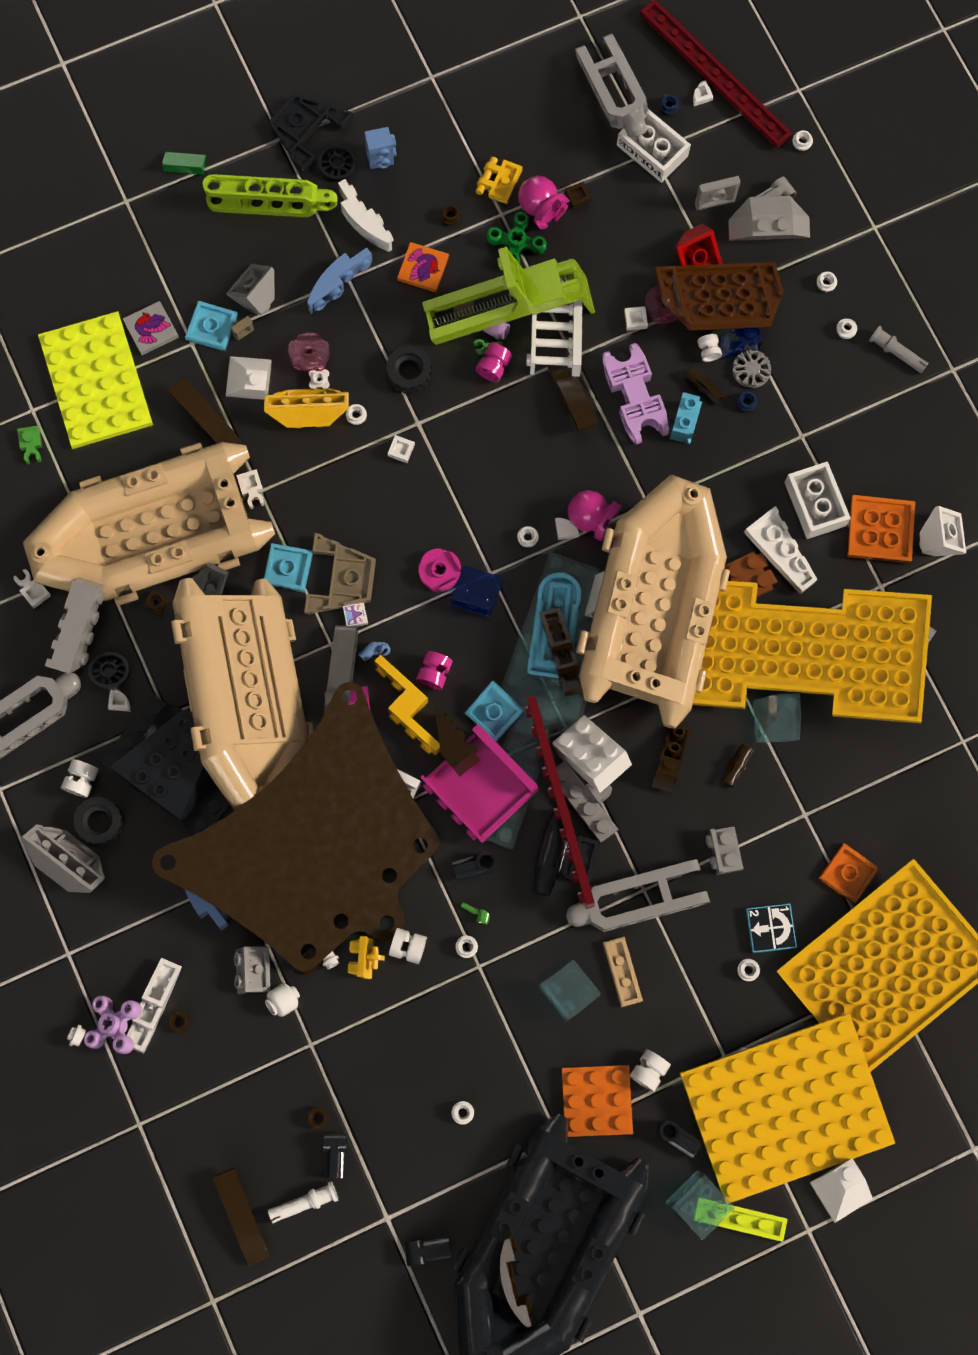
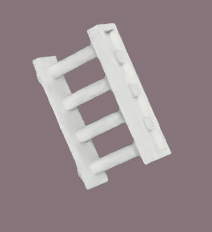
M582 300L544 311V313H568L569 316H573V320H569V322L536 321L537 314H532L531 354L527 353L526 366H530V375H534L535 364L568 366V368H572V376L580 377ZM536 329L569 331V333H572V338H569V340L536 338ZM536 347L568 348V350H572V355H568V357L535 356Z

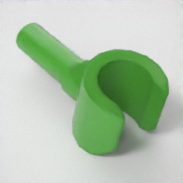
M481 339L476 340L474 346H483L481 349H476V353L483 355L489 343H485ZM503 341L492 342L503 346Z
M464 902L462 903V908L477 915L476 922L488 924L490 915L487 911L478 910Z

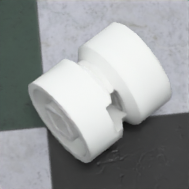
M72 759L68 768L70 775L64 778L61 789L76 796L88 798L92 788L90 782L95 781L99 769L88 763Z
M397 928L390 947L389 956L399 959L406 957L408 962L419 965L427 937L416 933L411 936L409 931ZM404 941L410 942L408 950L403 949Z
M646 1049L640 1058L641 1065L635 1066L630 1077L646 1089L655 1092L661 1082L659 1077L664 1076L671 1065L659 1055Z

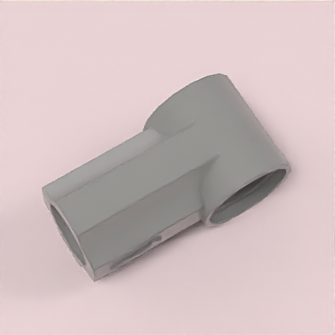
M783 176L777 179L769 189L756 197L791 196L794 198L797 192Z

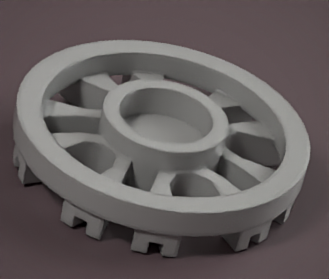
M746 350V352L741 353L735 359L732 367L733 376L744 387L758 388L764 385L771 375L770 360L760 351ZM751 355L757 356V359L753 360ZM739 360H742L744 362V365L738 364L737 362ZM762 365H767V369L761 368ZM741 374L746 376L744 381L739 378ZM757 376L762 380L759 383H757L755 380V377ZM749 378H752L751 384L748 383Z

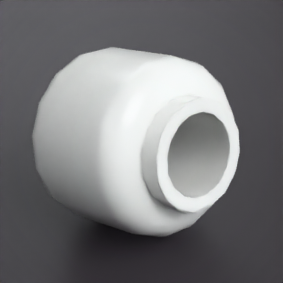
M282 983L267 993L265 1004L272 1015L283 1017L298 1007L297 998L300 995L294 986L290 987Z

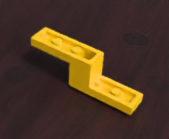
M380 655L375 660L376 672L383 678L387 676L392 681L391 685L398 692L403 691L389 706V718L396 725H403L406 728L404 730L405 733L413 740L417 738L422 743L420 746L428 754L432 752L436 756L441 751L440 743L413 719L428 703V697Z

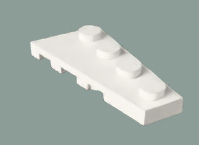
M775 506L750 525L744 533L795 590L801 594L813 585L817 578L806 558L799 552L798 544L790 536L785 521L781 520L778 514L779 511Z

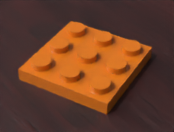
M852 495L847 557L910 564L913 551L915 501Z
M629 1065L561 1068L564 1117L568 1119V1137L633 1134Z

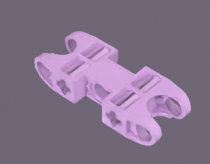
M636 343L629 345L631 357L625 362L616 360L609 351L604 352L602 357L604 373L611 393L621 390L627 405L620 406L619 415L626 433L631 441L637 445L642 443L640 434L642 427L647 425L653 426L657 431H660L662 436H666L669 434L667 413L660 394L650 397L645 382L651 380L652 373L644 353Z

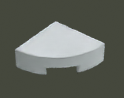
M706 80L701 82L694 91V106L713 100V95Z
M555 518L558 540L579 537L577 528L569 520Z
M116 688L111 690L108 709L131 712L130 702L125 694Z

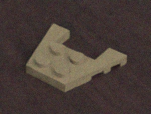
M315 533L313 554L334 556L329 596L307 594L304 613L309 615L343 608V606L371 602L376 559L352 548H347L337 541L329 540L319 533Z

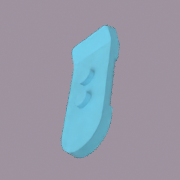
M553 573L544 578L539 586L527 671L531 675L558 678L539 616L540 612L560 607L574 649L581 588L578 582L566 573Z

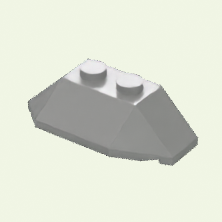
M791 196L749 197L728 220L729 241L810 238L809 216Z
M36 824L21 838L34 866L67 892L90 893L105 878L100 856L66 830L43 827Z

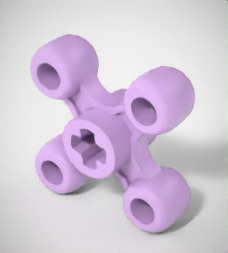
M97 996L92 1002V1007L95 1012L101 1015L98 1021L99 1028L90 1030L85 1034V1045L92 1049H99L104 1045L105 1039L111 1036L113 1038V1049L120 1054L130 1053L133 1050L134 1042L125 1034L128 1027L127 1021L136 1019L141 1015V1005L136 1001L128 1000L122 1004L119 1012L114 1013L112 1000L106 996Z

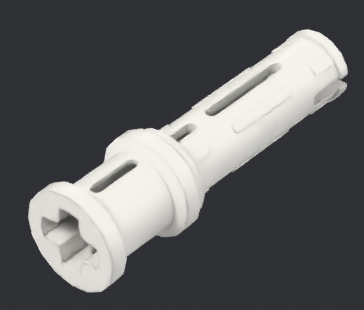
M331 1181L328 1182L327 1186L317 1190L311 1189L307 1195L268 1209V1213L272 1223H275L310 1208L319 1209L325 1203L339 1200Z

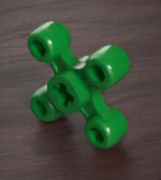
M523 211L517 212L514 215V229L509 231V233L502 232L497 227H492L487 232L488 243L492 246L506 245L519 264V253L524 251V249H529L534 254L540 255L547 248V242L543 237L536 236L530 238L526 236L524 230L529 225V216Z

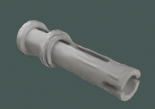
M881 326L876 329L869 339L870 342H875L881 346L884 352H891L920 374L929 364L897 342L896 336H891L883 331Z

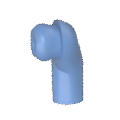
M371 642L358 656L366 663L373 655L387 656L390 653V647L384 642Z

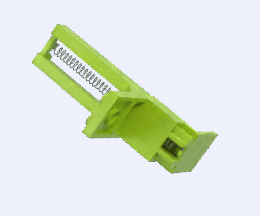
M507 247L498 249L500 257L497 258L500 270L504 272L503 276L422 302L430 329V338L435 345L578 300H582L591 314L595 313L587 277L575 259L572 258L558 263L554 258L523 269ZM509 290L510 302L514 303L503 306V298L502 304L498 298L499 306L501 305L502 307L490 311L487 310V312L474 315V313H477L474 311L473 306V314L468 307V318L465 317L463 319L464 314L462 312V320L456 321V315L454 320L450 313L451 321L448 315H446L448 323L445 325L446 321L443 316L444 326L435 328L436 325L433 320H436L439 325L437 318L433 319L435 313L497 292Z

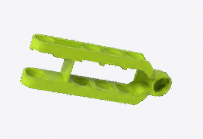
M217 174L208 175L203 180V189L207 194V206L214 212L310 217L316 211L332 210L337 206L338 201L337 194L334 191L318 189L316 184L308 180ZM211 182L219 184L217 189H208V185ZM256 184L260 186L259 191H249L251 185ZM272 186H279L281 188L280 192H270L269 190ZM293 187H299L301 193H290V190ZM213 197L222 198V202L217 205L213 204L211 200ZM262 200L263 204L259 207H254L252 201ZM274 201H282L283 205L280 208H274L272 203ZM294 202H302L303 207L301 209H294L292 204ZM330 202V206H325V203Z

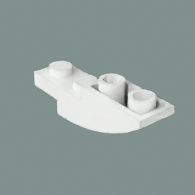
M345 179L338 182L339 193L344 200L341 202V211L347 221L369 242L383 250L391 251L394 240L390 231H385L382 226L384 223L381 216L375 214L372 208L366 210L364 203L357 200V193L353 185H348Z

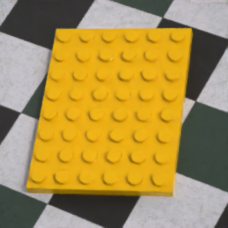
M912 859L776 972L819 1023L846 1013L850 1014L871 1072L978 984V934L920 865Z
M849 1013L680 1072L725 1204L895 1144Z

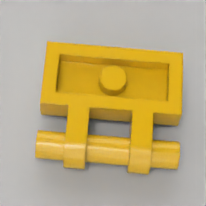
M492 156L483 168L484 173L477 182L478 187L475 192L483 195L484 191L489 189V198L508 204L523 167L507 160H503L501 166L496 165L498 159ZM492 174L497 175L494 181L489 180Z

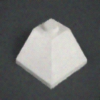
M230 356L226 397L264 400L265 396L268 395L272 360Z
M941 506L934 508L920 531L919 545L922 553L931 556L966 554L961 513Z
M853 1158L838 1164L810 1182L834 1223L873 1199L867 1182Z

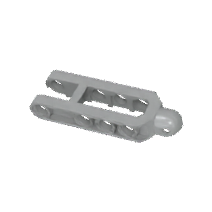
M611 33L602 38L603 43H606L610 58L594 64L585 45L575 48L578 62L611 127L624 128L629 137H637L644 134L647 130L644 119L649 112L647 99L614 35ZM616 71L618 75L622 76L626 89L628 88L633 102L622 108L616 107L602 80V77Z
M64 673L55 680L53 678L36 676L0 701V718H2L6 714H12V710L24 702H30V698L44 689L45 691L48 690L53 698L51 705L5 736H0V759L65 715L68 699L77 694L81 687V681L75 673Z
M695 859L594 886L591 891L595 906L585 909L584 903L574 904L568 908L566 919L574 927L591 924L602 932L705 905L710 903L707 891L672 900L667 881L679 878L689 872L701 871L698 860ZM658 883L663 898L662 903L607 918L601 915L597 902L601 896L608 894L616 895L626 889H639L640 886L645 884Z

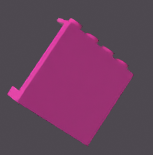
M477 724L472 729L474 734L465 742L471 741L478 750L475 753L480 760L478 763L459 777L445 760L426 778L422 775L421 779L424 781L423 788L430 795L435 793L439 797L436 800L444 810L449 808L453 812L451 817L459 826L463 823L468 828L465 832L473 841L478 839L483 843L540 789L523 769Z

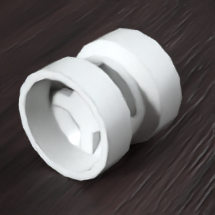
M708 334L697 340L699 348L702 349L701 357L704 362L714 361L722 356L716 334Z

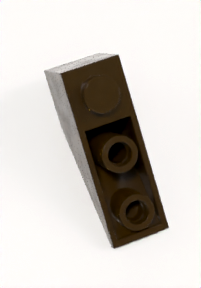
M437 708L435 715L441 754L460 777L480 761L475 754L478 750L471 741L468 743L464 741L466 736L459 727L454 729L451 725L454 722L446 712L442 714Z
M681 726L668 728L651 787L673 792L690 729Z

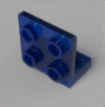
M464 565L456 589L452 592L450 605L491 617L503 583V577Z

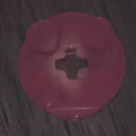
M656 284L655 287L648 291L645 297L644 306L648 317L653 322L661 325L678 321L679 319L667 307H661V297Z
M316 333L298 335L297 339L293 342L291 341L288 346V356L293 364V368L303 371L324 369L330 357L328 342L321 339V336ZM308 349L313 352L312 354H305Z

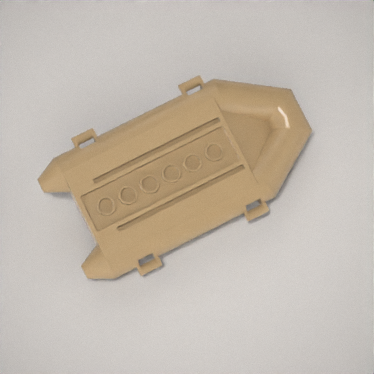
M220 442L202 448L201 443H197L180 449L182 455L105 481H102L101 477L97 476L79 482L81 488L71 491L23 541L34 582L69 592L73 580L83 578L104 585L103 592H105L103 601L115 599L117 605L120 606L138 600L136 591L202 570L209 563L218 564V567L224 570L240 566L238 557L259 551L275 535L272 522L248 519L234 473L250 458L246 445ZM234 557V559L221 563V561ZM132 591V593L119 597V595Z
M669 475L617 521L615 530L611 528L606 529L602 550L609 552L590 633L581 631L576 652L584 655L579 673L584 700L597 703L608 689H612L657 704L663 726L676 728L691 711L695 692L702 693L707 673L701 670L718 594L719 591H726L730 570L724 569L727 555L710 488L674 475Z
M185 578L180 580L173 600L175 620L171 621L175 644H180L189 704L195 727L190 728L194 751H199L201 763L235 811L251 800L282 772L314 732L312 722L305 721L290 642L296 641L292 619L285 618L282 597L267 579L256 580L251 595H205L192 578Z

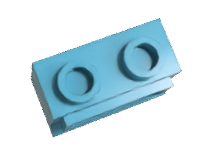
M683 392L670 439L690 444L702 404L699 401V396Z

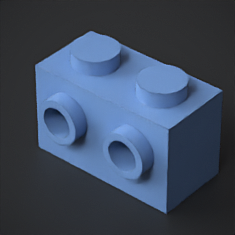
M389 127L365 131L366 154L370 169L387 168L390 165H394V156H397L394 134H390Z

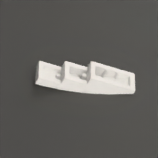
M163 958L160 959L142 996L140 1003L142 1013L138 1018L132 1020L133 1023L127 1034L134 1042L133 1050L145 1053L182 966Z

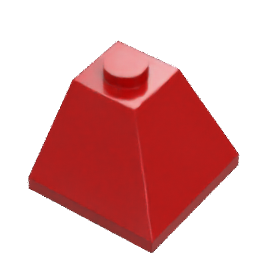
M704 224L684 232L675 246L681 266L723 264L714 232Z

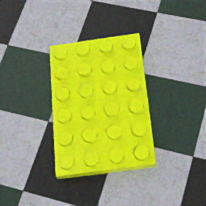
M118 311L38 334L72 449L153 425Z

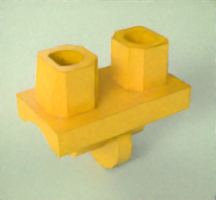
M360 936V939L350 941V953L359 955L358 962H349L348 973L363 979H372V969H378V961H385V956L379 955V947L374 946V939Z

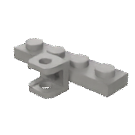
M566 761L558 765L556 769L565 798L598 841L602 843L618 831L616 825L599 805L610 796L612 791L611 785L599 793L589 783L584 785Z

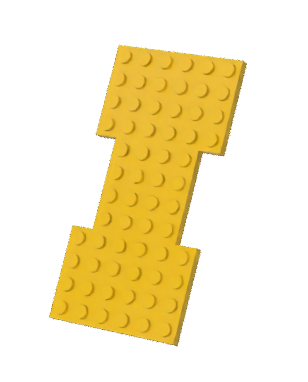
M728 581L726 591H719L701 670L707 673L702 693L695 692L693 705L745 709L747 688L834 695L832 716L922 723L932 595L844 589L841 610L757 604L758 583Z

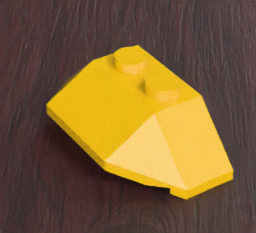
M330 388L284 390L273 395H266L264 398V412L287 428L330 426L349 408V392H341Z

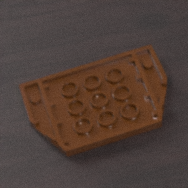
M775 262L655 267L654 272L662 303L690 331L771 327L784 291Z

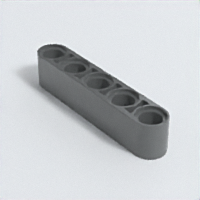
M335 626L324 713L337 688L343 683L353 681L358 641L357 626ZM351 690L343 693L342 700L346 705L350 704Z

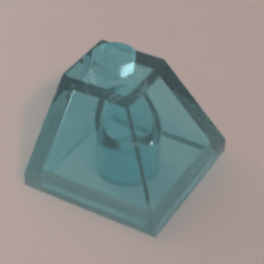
M800 693L777 694L753 700L756 743L800 740Z

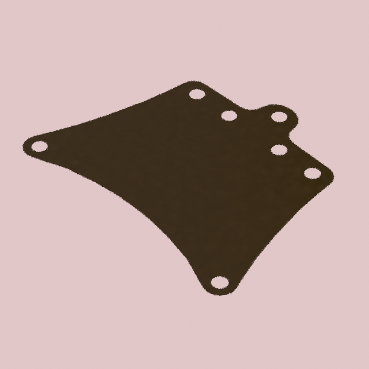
M346 682L337 688L319 725L282 772L251 800L227 817L198 834L157 850L153 855L152 868L161 878L197 895L232 917L264 940L297 970L310 971L354 932L362 931L377 941H386L394 937L397 928L402 929L405 922V914L398 903V891L437 851L439 837L412 798L379 734L362 688L356 683ZM347 690H352L357 695V700L353 705H346L342 700L343 693ZM417 838H424L427 841L428 847L423 853H418L413 848V843ZM164 855H172L176 860L175 867L171 870H164L160 865L161 858ZM387 868H393L397 873L396 880L392 883H386L382 878V873ZM338 914H345L348 918V925L344 929H338L334 925V918ZM386 915L394 919V927L388 931L380 927V919ZM305 944H312L316 948V954L311 959H305L301 955V948Z

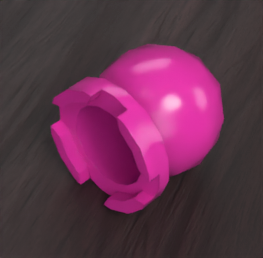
M544 176L530 177L522 183L518 191V202L522 210L531 216H535L534 223L540 229L547 228V223L552 219L557 221L568 209L566 203L570 200L564 194H558L555 184Z
M591 490L580 491L572 497L568 504V517L571 524L578 530L585 532L594 531V538L603 541L606 529L612 527L608 525L614 516L617 518L622 506L615 501L608 505L606 499L598 492Z

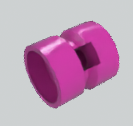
M489 343L484 351V357L476 366V371L480 376L489 381L499 382L504 368L508 366L512 358V354L508 349L499 344Z
M427 651L423 660L425 667L420 668L416 680L429 688L442 690L446 681L444 674L449 673L453 661L443 654Z

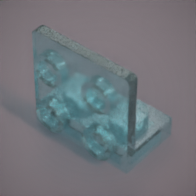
M574 960L539 986L540 990L566 1022L601 995Z
M698 1170L665 1202L673 1211L678 1213L702 1240L734 1209V1206L707 1176Z

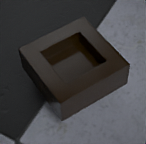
M584 181L565 188V194L570 200L572 209L592 201Z

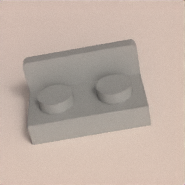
M735 827L717 830L715 828L710 829L708 835H706V844L712 850L713 856L710 857L712 870L716 869L717 875L743 870Z
M242 947L236 949L234 965L237 969V975L234 979V985L237 989V994L269 992V947Z

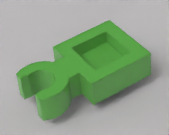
M39 426L17 429L21 451H26L24 453L26 463L30 464L29 458L32 455H35L37 461L41 462V455L37 451L38 448H42Z

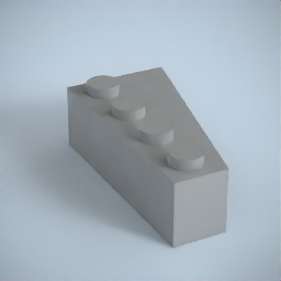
M83 578L73 580L64 609L68 611L67 614L64 613L59 621L58 627L61 632L52 642L51 648L54 649L52 659L47 658L45 666L70 674L86 665L89 656L86 653L88 645H91L94 638V633H92L93 625H96L99 619L98 606L102 604L105 592H103L104 585Z

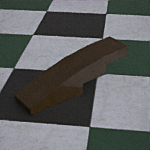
M546 365L559 397L564 402L569 416L572 417L577 431L581 432L597 426V418L578 378L572 376V368L563 365Z
M184 377L168 390L169 394L183 407L184 411L196 422L199 429L214 444L220 442L242 444L240 438Z
M560 607L540 612L539 616L564 696L582 692L579 679V663Z
M233 1167L213 1176L221 1201L248 1266L250 1267L270 1258V1253L235 1168Z

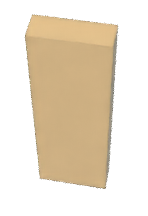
M625 937L603 942L621 1008L643 1002Z

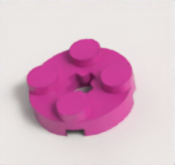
M437 548L428 551L422 557L419 564V577L422 583L431 591L449 590L460 579L461 564L454 553ZM436 566L445 567L444 574H436Z

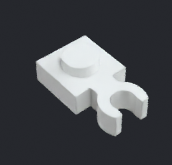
M257 469L236 475L243 497L249 495L247 500L249 508L253 509L252 502L254 500H259L261 506H264V499L258 493L262 492L263 488Z
M24 569L22 571L26 578L19 580L14 576V580L19 586L23 587L20 590L21 594L33 608H36L51 595L42 584L35 583L34 580L31 581L30 573Z

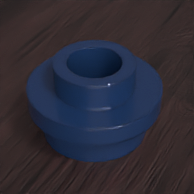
M671 94L664 96L659 104L660 110L667 115L675 114L680 106L677 97Z
M750 391L742 392L737 398L738 407L745 412L753 411L758 404L756 395ZM749 400L751 404L746 405L743 401Z

